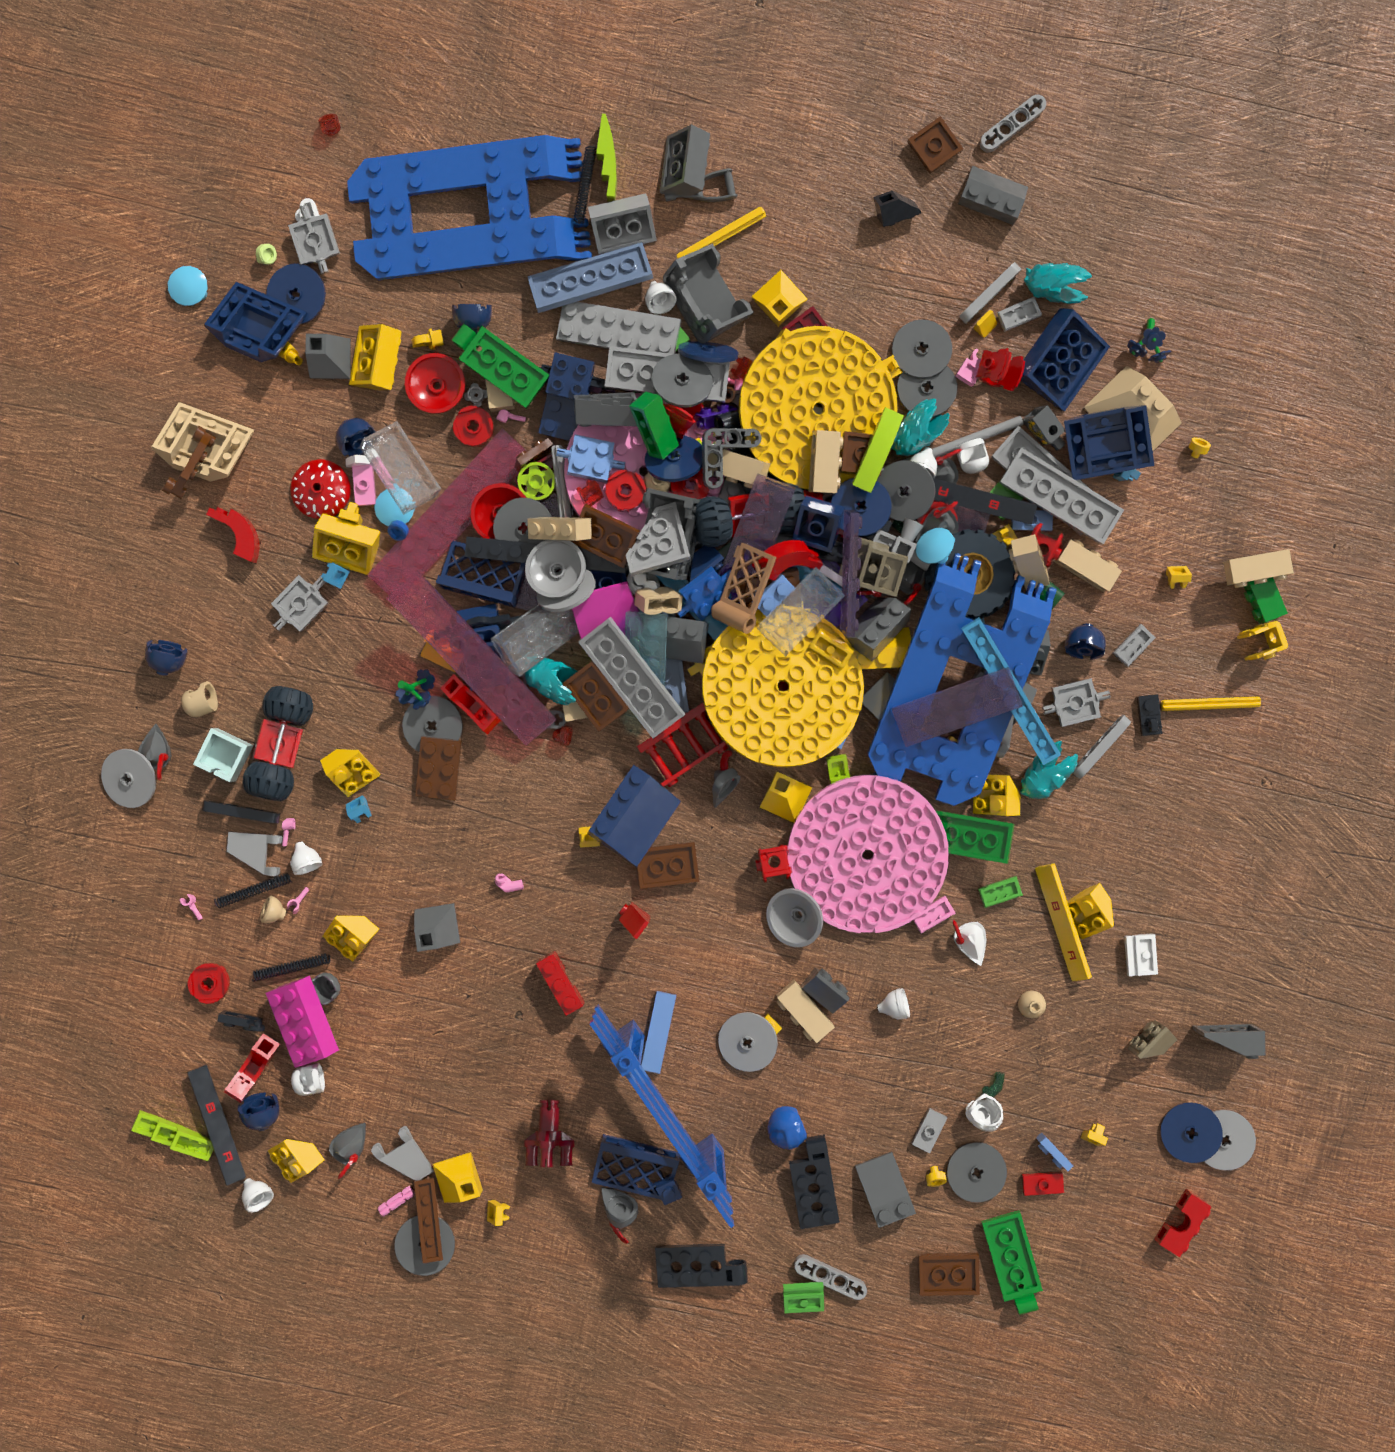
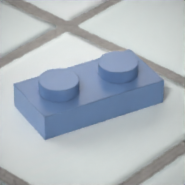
M780 574L776 581L773 580L765 588L758 609L768 617L796 588Z
M1043 1133L1036 1137L1040 1142L1038 1147L1046 1155L1050 1153L1054 1157L1052 1161L1060 1169L1064 1167L1069 1171L1073 1167L1071 1162Z

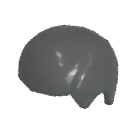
M321 973L312 979L321 1005H327L339 996L341 990L340 983L331 973Z

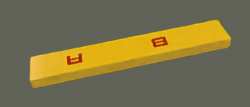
M1055 863L1038 866L1035 870L1071 980L1090 979L1092 975Z

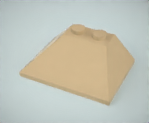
M1127 366L1083 408L1089 414L1121 407L1146 405L1153 451L1181 424L1174 405L1146 376Z
M178 402L153 443L152 449L173 468L183 471L198 445L191 438L198 426L206 429L207 433L216 437L211 448L208 446L205 448L204 451L207 452V455L202 463L198 461L195 469L198 471L195 476L210 482L228 477L254 430Z

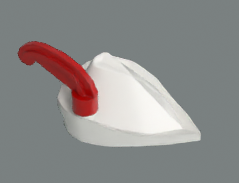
M952 920L955 929L954 941L958 948L972 961L981 966L987 941L983 925L978 922H969L958 927L957 922Z

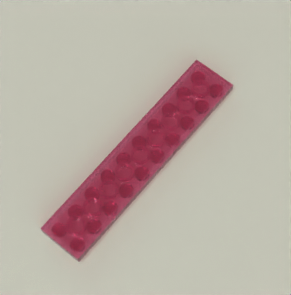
M502 428L409 529L407 537L402 541H398L369 572L368 576L390 597L399 602L451 546V543L472 523L470 510L477 493L491 484H508L513 478L512 476L518 473L514 467L516 457L521 452L528 451Z
M418 570L387 596L386 599L526 746L556 721L555 716Z

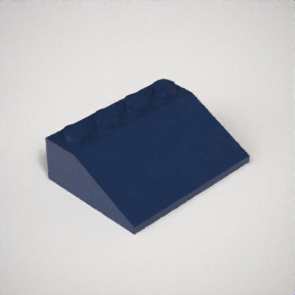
M1059 308L1024 358L1025 367L1021 381L1058 409L1065 412L1110 346L1074 309Z
M633 765L587 834L637 867L681 801L650 775Z

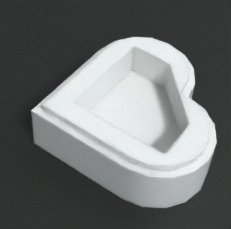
M306 198L301 201L300 206L308 205L311 216H319L317 206L312 199ZM300 209L295 213L297 221L303 219Z
M353 455L346 458V467L372 464V457Z

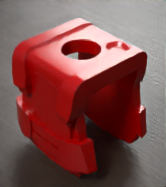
M1008 348L999 349L997 352L983 350L975 378L991 387L1004 386L1003 389L1013 391L1021 381L1025 361L1022 356L1012 357L1011 360L1012 353L1008 351Z
M663 403L666 413L670 418L671 426L676 436L680 439H683L687 430L696 422L694 420L696 412L699 413L704 407L702 403L686 408Z
M1039 523L1034 528L1032 535L1035 534L1039 546L1042 544L1048 546L1049 552L1042 556L1046 567L1050 568L1053 560H1058L1062 552L1060 546L1062 545L1063 534L1061 533L1057 540L1040 533L1043 524Z
M780 844L779 847L758 849L759 859L755 860L757 872L761 871L764 883H767V877L786 874V879L790 878L793 871L792 866L789 867L787 856L789 849L787 845ZM772 856L780 859V865L776 868L771 867L768 863L769 858Z

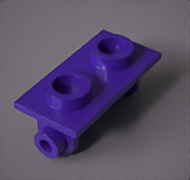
M724 403L718 404L717 408L714 409L710 407L703 408L699 413L695 414L699 419L696 422L697 428L705 430L715 427L714 417L716 415L737 410V408Z

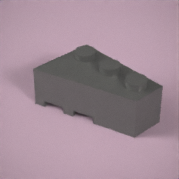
M635 393L573 395L574 419L579 426H637L629 407L637 399Z

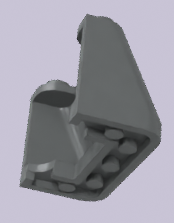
M713 244L676 259L663 275L664 284L668 285L676 295V306L696 339L703 344L749 318L754 313L751 305L746 300L740 299L736 301L717 270L721 256Z
M647 488V492L644 493L642 500L645 508L648 509L645 525L651 519L656 507L676 502L691 560L646 573L674 580H686L691 569L697 542L694 534L695 524H697L694 513H696L695 504L699 503L700 499Z

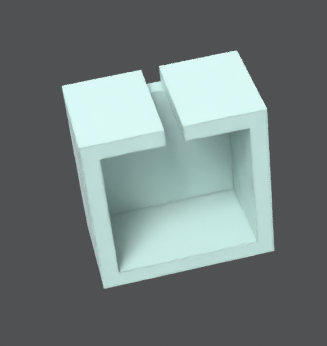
M211 728L193 765L208 772H214V775L228 782H234L237 780L253 745L219 728Z

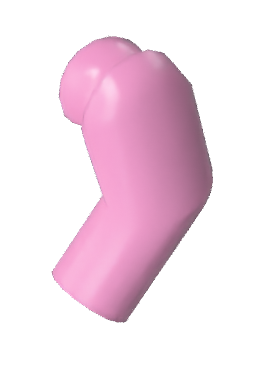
M502 873L497 874L495 877V884L504 892L524 889L522 880L511 881Z

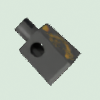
M1048 405L1034 408L1022 419L1023 424L1042 445L1051 444L1058 451L1066 444L1060 437L1065 432V429Z

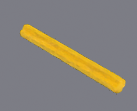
M758 207L676 255L677 259L710 244H713L715 247L766 217L764 209Z
M1260 697L1161 701L1162 711L1252 708L1261 706Z

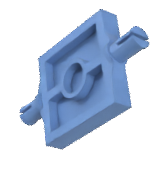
M575 435L570 450L557 448L556 456L568 458L567 475L607 483L608 475L612 468L624 470L625 462L614 460L613 449L615 443Z

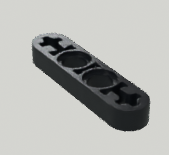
M203 800L202 811L268 823H279L281 814L274 811Z

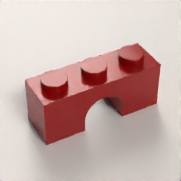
M556 951L539 959L536 965L564 1014L567 1016L583 1007L585 1001L577 987L569 980L565 967Z
M1185 1189L1176 1203V1206L1185 1214L1184 1222L1176 1227L1164 1222L1154 1238L1159 1245L1178 1257H1181L1182 1253L1184 1254L1188 1250L1189 1242L1198 1234L1201 1223L1209 1217L1210 1209L1212 1208L1205 1200Z

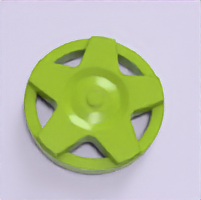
M529 463L518 474V487L527 498L534 500L544 499L552 493L555 487L554 473L543 463ZM538 466H542L547 470L540 471ZM529 467V473L526 475H522L523 472ZM552 478V486L550 488L547 482ZM521 484L527 486V492L523 490ZM538 492L544 494L543 496L535 497Z

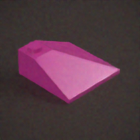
M628 582L596 589L586 601L572 608L581 639L609 617L614 620L628 640L643 632L644 621L638 607L634 605L635 599Z

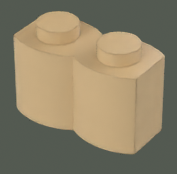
M659 587L655 590L641 588L635 591L634 605L649 615H656L661 612L672 614L681 611L683 596L669 587Z

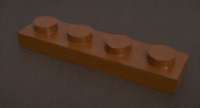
M434 1178L415 1180L414 1187L423 1263L442 1261L443 1253Z

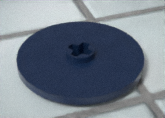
M289 264L273 274L268 283L266 295L305 311L307 315L300 323L302 325L312 321L321 312L325 303L326 292L324 283L317 272L306 265ZM298 292L300 293V296L294 297L292 293Z
M699 341L681 343L678 347V352L681 355L704 362H732L737 360L739 355L736 349L714 342L703 344Z
M676 436L679 446L666 458L649 456L648 451L646 452L644 460L646 469L650 475L661 481L677 482L686 480L697 474L702 468V445L691 437L684 436L683 439H680Z
M852 478L840 485L837 493H834L831 503L845 507L840 525L842 531L858 537L869 536L881 530L888 522L892 509L891 498L886 488L878 481H876L870 493L852 485L854 480ZM865 503V510L860 509L858 511L857 504Z
M1194 1102L1178 1104L1166 1113L1161 1123V1138L1165 1148L1172 1156L1183 1162L1199 1163L1206 1161L1221 1146L1223 1138L1221 1123L1215 1113L1202 1104ZM1191 1128H1194V1131L1197 1132V1134H1193L1192 1137H1189V1134L1186 1133V1131H1190Z

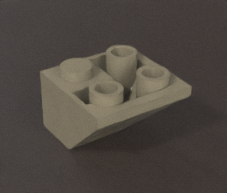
M1154 1020L1147 1023L1143 1028L1144 1031L1130 1041L1128 1049L1140 1059L1164 1054L1177 1039L1167 1027Z

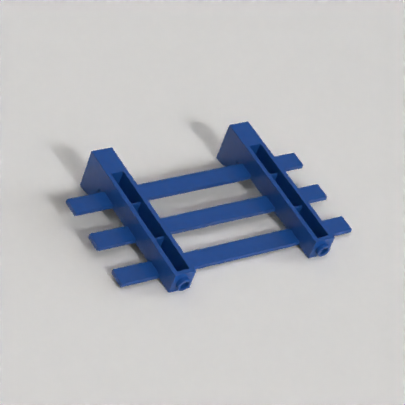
M598 1004L594 1008L596 1012L592 1014L593 1019L589 1023L601 1040L602 1046L611 1057V1061L620 1074L626 1076L680 1154L683 1163L690 1173L694 1174L697 1179V1185L708 1201L712 1200L727 1224L732 1228L734 1220L730 1215L733 1214V1208L729 1204L732 1202V1196L727 1191L724 1149L713 1133L698 1144L693 1142L641 1066L645 1035L633 1019L619 1030H616Z

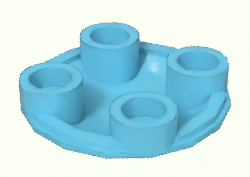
M182 266L170 275L168 291L171 298L179 305H195L207 297V280L198 268Z
M399 488L386 489L380 493L374 507L376 516L386 526H389L395 520L402 521L405 524L408 523L415 511V505L409 493Z
M931 529L918 540L916 545L917 557L927 564H943L948 560V556L955 543V538L947 529Z

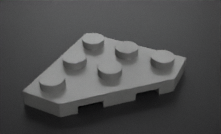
M676 502L656 507L647 525H644L637 536V541L632 549L628 550L626 558L631 576L691 560Z

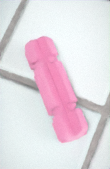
M410 1186L406 1187L402 1192L387 1200L386 1203L381 1204L378 1207L379 1213L382 1216L387 1215L391 1210L393 1211L402 1205L406 1199L412 1198L415 1194L414 1190Z

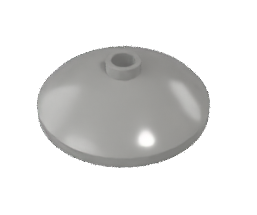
M545 540L535 546L530 552L525 565L526 578L530 586L544 597H565L573 593L581 585L586 573L585 558L581 550L569 540ZM562 569L561 574L556 575V571Z
M794 888L784 889L775 894L768 903L766 912L768 926L774 936L782 943L792 947H804L814 942L820 935L823 927L822 911L816 900L808 893Z

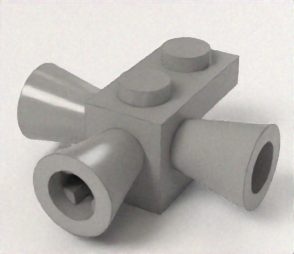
M905 518L901 537L893 536L882 530L876 532L873 541L888 545L890 552L908 556L907 563L911 561L924 571H927L930 565L922 562L917 557L915 549L917 544L913 543L923 528L922 524Z

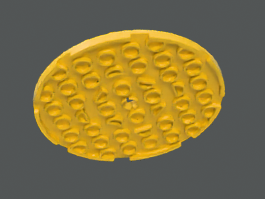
M827 326L796 329L768 344L749 367L743 380L739 398L741 429H756L762 437L761 443L757 447L749 448L755 459L770 463L768 472L780 481L809 490L812 431L841 432V437L844 431L873 434L885 407L897 412L895 386L889 371L885 373L886 367L881 361V357L859 337L847 331ZM816 403H820L823 406V412L820 415L813 411ZM752 433L750 436L744 437L745 440H750L751 444L753 441H756V437H752ZM838 469L840 485L849 479L855 478L856 474L840 473V469Z
M778 606L768 617L760 610H757L755 614L756 624L750 633L745 634L728 626L714 642L707 656L702 675V696L707 715L712 726L724 742L749 760L773 767H795L814 762L838 747L855 725L861 711L864 694L861 666L854 652L842 669L809 648L810 643L820 628L825 629L851 646L842 632L825 618L807 612L805 609L789 606ZM785 681L788 684V690L784 692L779 691L778 682Z

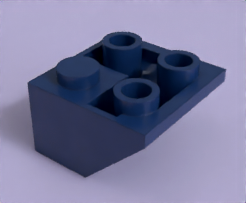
M703 545L694 553L690 582L711 566L716 572L723 567L724 557L714 547Z

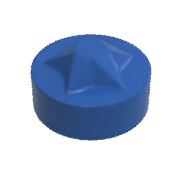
M399 520L392 521L388 527V534L397 541L404 540L409 533L408 526Z

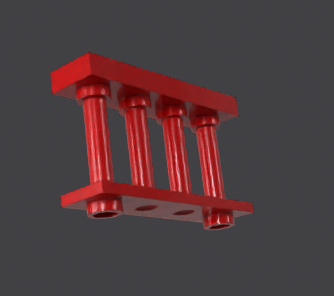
M704 702L686 713L656 737H650L637 746L640 753L644 751L646 754L649 753L666 780L661 783L663 787L665 785L671 787L679 781L677 777L716 751L720 754L729 748L724 741L722 742L706 718ZM693 718L696 721L699 720L716 746L707 753L688 727L690 726L688 722ZM677 729L683 732L699 756L698 759L690 764L672 739L673 735L671 733ZM660 740L667 744L683 768L674 775H672L655 749L657 748L655 744Z

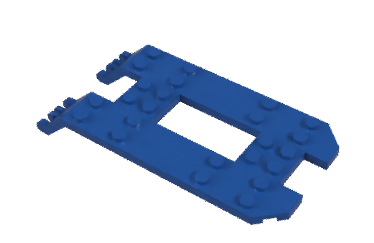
M541 135L364 159L347 181L348 195L351 204L369 201L373 239L353 241L355 261L376 279L386 280L553 258L573 261L591 258L592 253L590 251L580 253L576 251V247H589L591 245L590 240L578 241L579 239L589 238L590 233L588 231L577 233L574 230V227H588V218H585L584 224L576 223L573 218L554 215L531 218L527 185L529 180L545 178L568 182L580 181L581 171L570 173L568 168H581L583 166V161L577 160L582 158V153L579 151L567 153L566 149L579 148L581 146L580 139ZM486 186L490 224L413 233L410 196Z
M959 553L954 554L951 567L945 565V563H937L932 588L867 752L878 776L901 781L907 768L941 780L935 799L953 806L981 794L1013 715L985 670L957 742L921 730L950 656L985 668L961 629L973 621V619L965 616L974 596L981 561L974 560L970 573H966L964 569L969 558L963 556L957 569L961 556ZM1018 575L1012 589L1009 612L1002 630L984 623L983 625L1023 690L1050 623L1053 599L1057 589L1049 587L1045 599L1041 600L1040 594L1043 591L1044 585L1038 583L1032 596L1036 581L1031 580L1028 583L1026 594L1021 592V588L1024 585L1025 577Z

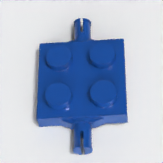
M711 566L679 590L685 603L681 611L677 612L680 618L689 611L693 612L700 621L712 613V606L721 599L731 569L720 576Z

